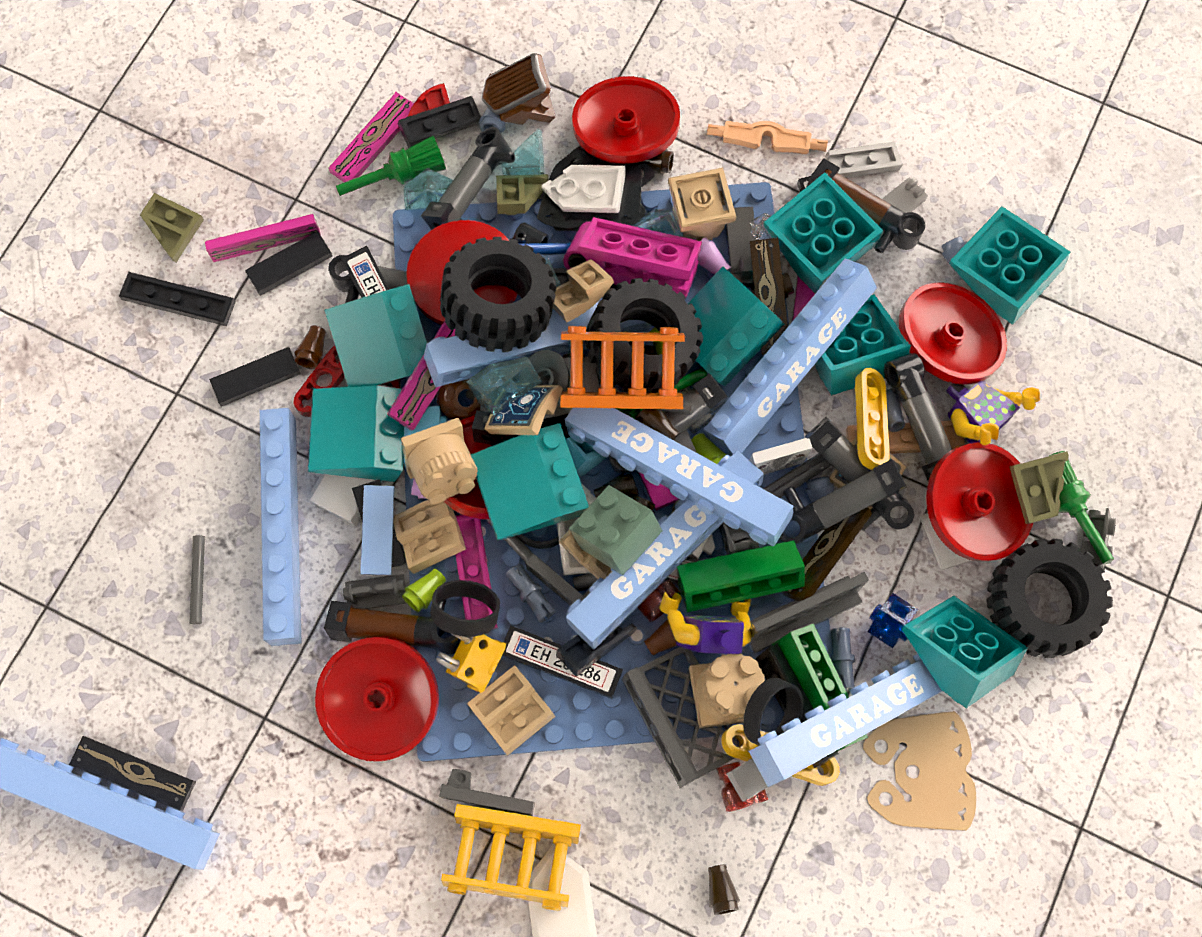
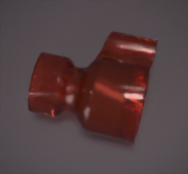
M671 580L660 584L638 606L639 611L650 623L664 614L659 606L665 592L671 599L674 593L682 594Z
M740 762L730 763L716 769L719 779L724 782L721 796L726 812L736 811L768 801L766 790L764 789L742 802L727 776L728 772L741 765Z

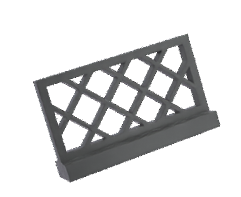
M863 572L852 578L848 575L818 589L813 596L803 601L794 600L751 620L750 632L752 638L749 645L753 653L755 654L772 646V643L791 631L813 623L817 625L860 605L862 600L858 592L869 581L866 573Z
M678 647L639 668L636 667L626 672L622 678L628 693L679 788L690 784L694 780L735 759L728 754L716 751L719 736H722L725 732L721 730L722 725L717 726V728H700L715 733L712 747L709 749L695 744L699 731L698 718L696 721L680 716L684 701L695 704L694 698L686 696L689 681H691L689 668L687 674L671 669L673 659L683 653L689 663V667L699 664L693 652L683 647ZM668 661L667 667L661 665ZM651 669L665 672L661 687L650 684L644 673ZM669 674L685 679L681 694L665 689ZM654 691L659 692L658 698ZM663 694L680 699L676 715L664 711L661 705ZM669 718L674 720L673 726H672V724H671ZM678 721L694 726L691 742L679 739L676 733ZM730 724V725H723V726H724L725 730H727L728 728H730V727L733 726V725ZM733 737V744L739 747L738 739ZM684 746L689 747L688 753L686 752ZM693 749L709 754L707 766L699 771L696 770L691 761ZM714 756L721 758L713 763Z

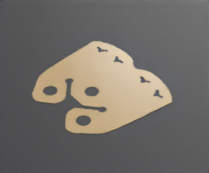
M955 711L892 719L877 727L865 739L863 750L876 764L885 765L889 763L900 748L899 744L901 742L906 743L907 748L901 752L894 762L895 778L897 784L907 794H910L912 799L909 802L905 801L904 796L890 781L880 780L867 796L871 808L889 822L900 826L967 831L975 816L976 788L972 778L966 772V767L972 757V748L968 731L961 717ZM952 721H954V727L958 730V733L949 729ZM876 741H886L888 749L885 753H879L875 750ZM959 744L962 745L960 748V752L962 755L961 757H959L958 753L954 751V749L957 748ZM909 765H915L919 768L920 772L917 778L913 779L907 776L906 769ZM962 784L965 785L964 792H966L967 796L958 791ZM882 792L891 794L893 800L890 805L884 806L880 803L879 796ZM966 808V812L963 814L964 820H962L958 812Z

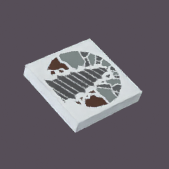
M804 438L755 452L749 461L764 474L803 464L812 450V445L809 438Z

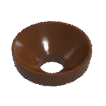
M478 376L443 385L436 393L437 405L440 407L441 412L450 419L459 418L461 421L475 416L476 410L480 411L486 383ZM464 389L471 390L474 395L472 403L468 406H462L458 402V395Z

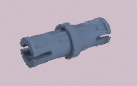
M517 564L515 566L517 569L515 570L512 567L508 570L506 576L519 591L521 601L529 605L537 616L538 621L542 623L546 621L545 617L549 619L556 611L541 593L542 588L539 583L535 584L523 568V565Z
M840 627L839 631H837V628L831 629L833 643L831 661L834 663V667L847 691L846 688L851 690L855 687L852 665L855 662V655L851 653L850 628Z

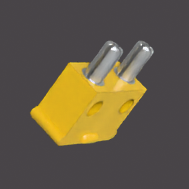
M484 634L474 637L454 635L461 639V642L453 658L444 653L438 654L439 657L449 661L450 664L440 658H436V661L447 667L446 673L465 682L469 689L482 693L485 691L506 648V643L491 639Z

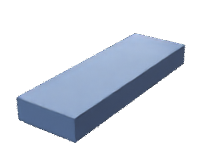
M364 485L361 575H392L394 486Z

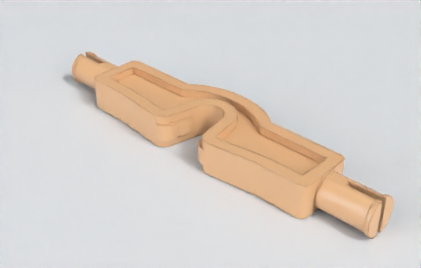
M726 121L725 126L708 123L707 135L723 137L724 143L741 145L752 149L760 147L763 136L771 137V149L774 152L808 154L809 149L826 152L828 140L811 139L812 134L810 132L785 129L780 124L770 121H759L753 124Z

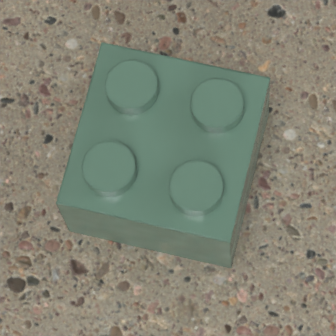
M610 485L569 527L570 532L582 550L621 575L625 574L662 532L652 510Z

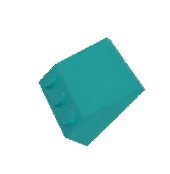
M825 172L763 223L772 238L778 237L779 249L797 276L815 294L845 258L854 262L859 260L876 245L883 232Z
M1001 206L950 260L949 264L996 314L1013 325L1063 271L1071 251Z
M724 266L688 303V305L692 304L697 311L694 316L695 318L699 317L702 325L699 332L703 335V342L699 347L700 353L696 361L723 386H726L784 325L779 317Z
M409 284L324 310L348 387L376 386L410 376L425 353L427 341Z
M873 294L814 365L820 379L832 396L854 389L856 376L866 368L877 370L885 379L884 364L887 361L910 354L911 345L904 339L899 331V327L875 294Z
M378 385L313 389L308 472L395 482L403 471L404 453L401 438L404 437V426L388 416L387 413L402 389Z
M560 423L540 428L538 435H520L471 454L478 470L476 479L497 541L578 518L589 507Z
M954 595L907 623L902 629L940 689L966 709L1013 676L1028 649L1024 644Z

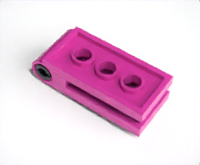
M593 217L591 222H585L579 227L564 255L563 264L569 270L592 259L612 277L614 285L623 281H627L630 284L631 280L636 278H642L643 282H647L648 279L658 280V284L664 286L666 283L673 287L672 290L677 294L681 292L687 297L698 269L699 260L697 259L701 251L702 241Z

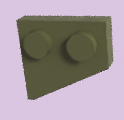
M548 174L496 175L498 214L516 215L526 213L544 192L541 186L549 181Z
M156 193L152 195L140 213V216L169 257L176 263L204 221L200 214Z
M1068 451L1009 467L1025 524L1058 516L1060 507L1059 495L1063 490L1064 479L1062 476L1065 461H1068L1069 457Z

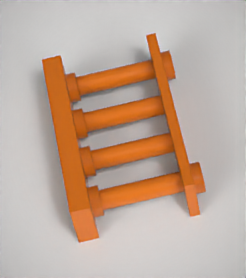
M568 326V331H562L561 340H571L570 387H567V392L561 393L560 408L683 409V394L677 393V389L674 388L675 342H685L684 333H678V328L660 327V333L586 332L585 326ZM583 340L601 341V387L598 388V392H586V388L583 387ZM614 341H632L631 388H628V393L616 392V388L613 387ZM644 341H663L662 388H659V393H646V388H643Z

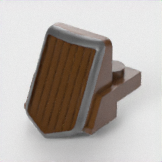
M532 53L494 73H490L486 78L481 99L493 113L500 116L501 121L523 125L528 119L550 123L556 117L549 95L551 86L541 54Z

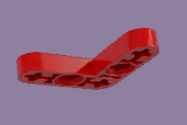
M333 346L295 394L294 406L298 413L304 417H311V407L308 405L304 407L302 401L304 399L312 400V387L314 389L338 388L345 378L341 362L339 361L337 364L335 358L338 355L336 346ZM321 375H330L332 377L331 384L326 387L317 385V380ZM397 379L383 383L388 385L391 382L392 388L401 389Z

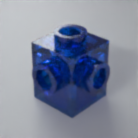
M892 593L883 606L878 604L871 613L869 619L873 622L867 632L893 649L900 639L904 642L907 641L908 638L902 629L904 625L914 619L919 609Z

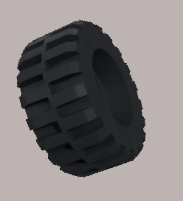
M493 237L492 240L480 238L475 241V244L469 242L463 245L460 251L457 250L450 256V260L446 263L443 270L440 309L450 330L455 329V335L462 341L467 339L469 345L475 348L482 346L486 348V351L494 352L495 349L509 352L512 351L513 347L517 346L518 349L528 346L529 341L531 343L535 342L541 337V332H544L549 325L556 296V280L553 277L554 273L550 265H545L546 260L539 253L535 254L533 252L534 249L529 245L525 244L522 246L518 244V240L511 238L509 241L502 240V237ZM486 285H500L513 290L522 299L510 304H495L482 299L474 290Z
M642 278L632 279L630 284L627 281L618 283L615 289L610 288L604 294L602 300L599 301L587 325L586 332H621L620 323L627 320L647 322L659 332L660 327L678 328V333H684L685 342H675L674 386H676L680 379H683L700 353L699 347L703 342V335L699 332L702 328L699 317L695 318L694 316L697 311L692 304L688 305L685 302L687 297L681 292L677 294L672 290V286L666 283L664 286L660 285L658 280L648 279L647 282H643ZM585 340L586 348L590 349L588 353L589 360L592 364H597L595 370L601 377V341ZM614 341L613 387L617 384L623 387L622 392L628 393V388H631L632 347L627 341ZM644 354L643 388H646V393H650V391L652 393H659V388H662V354Z
M1053 538L1049 542L1045 539H1038L1031 544L1026 543L1002 560V563L992 573L994 578L988 582L987 591L991 593V596L986 599L987 608H993L994 611L990 615L992 623H998L1002 630L1028 647L1027 655L1037 657L1043 654L1044 658L1068 655L1091 643V640L1099 637L1103 632L1102 626L1109 622L1111 615L1106 610L1113 607V597L1107 596V591L1112 588L1110 581H1104L1101 575L1105 570L1101 564L1095 566L1091 561L1094 556L1088 551L1082 554L1078 551L1080 547L1072 542L1064 546L1062 539ZM1034 573L1048 574L1058 579L1066 587L1072 602V611L1067 622L1061 625L1050 624L1041 620L1032 612L1025 597V584L1030 575Z

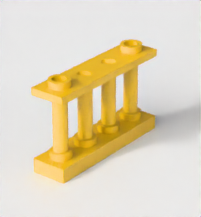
M461 804L456 805L455 821L457 824H461L460 828L463 831L454 875L442 874L441 882L443 886L448 887V892L465 895L466 891L469 890L542 903V908L560 911L561 906L568 907L569 895L560 894L567 849L572 843L578 844L581 824ZM479 827L491 829V833L494 834L485 881L466 878L475 831H478ZM510 833L522 834V838L525 839L516 886L497 883L505 839ZM541 838L552 839L553 844H555L548 891L529 888L536 844Z

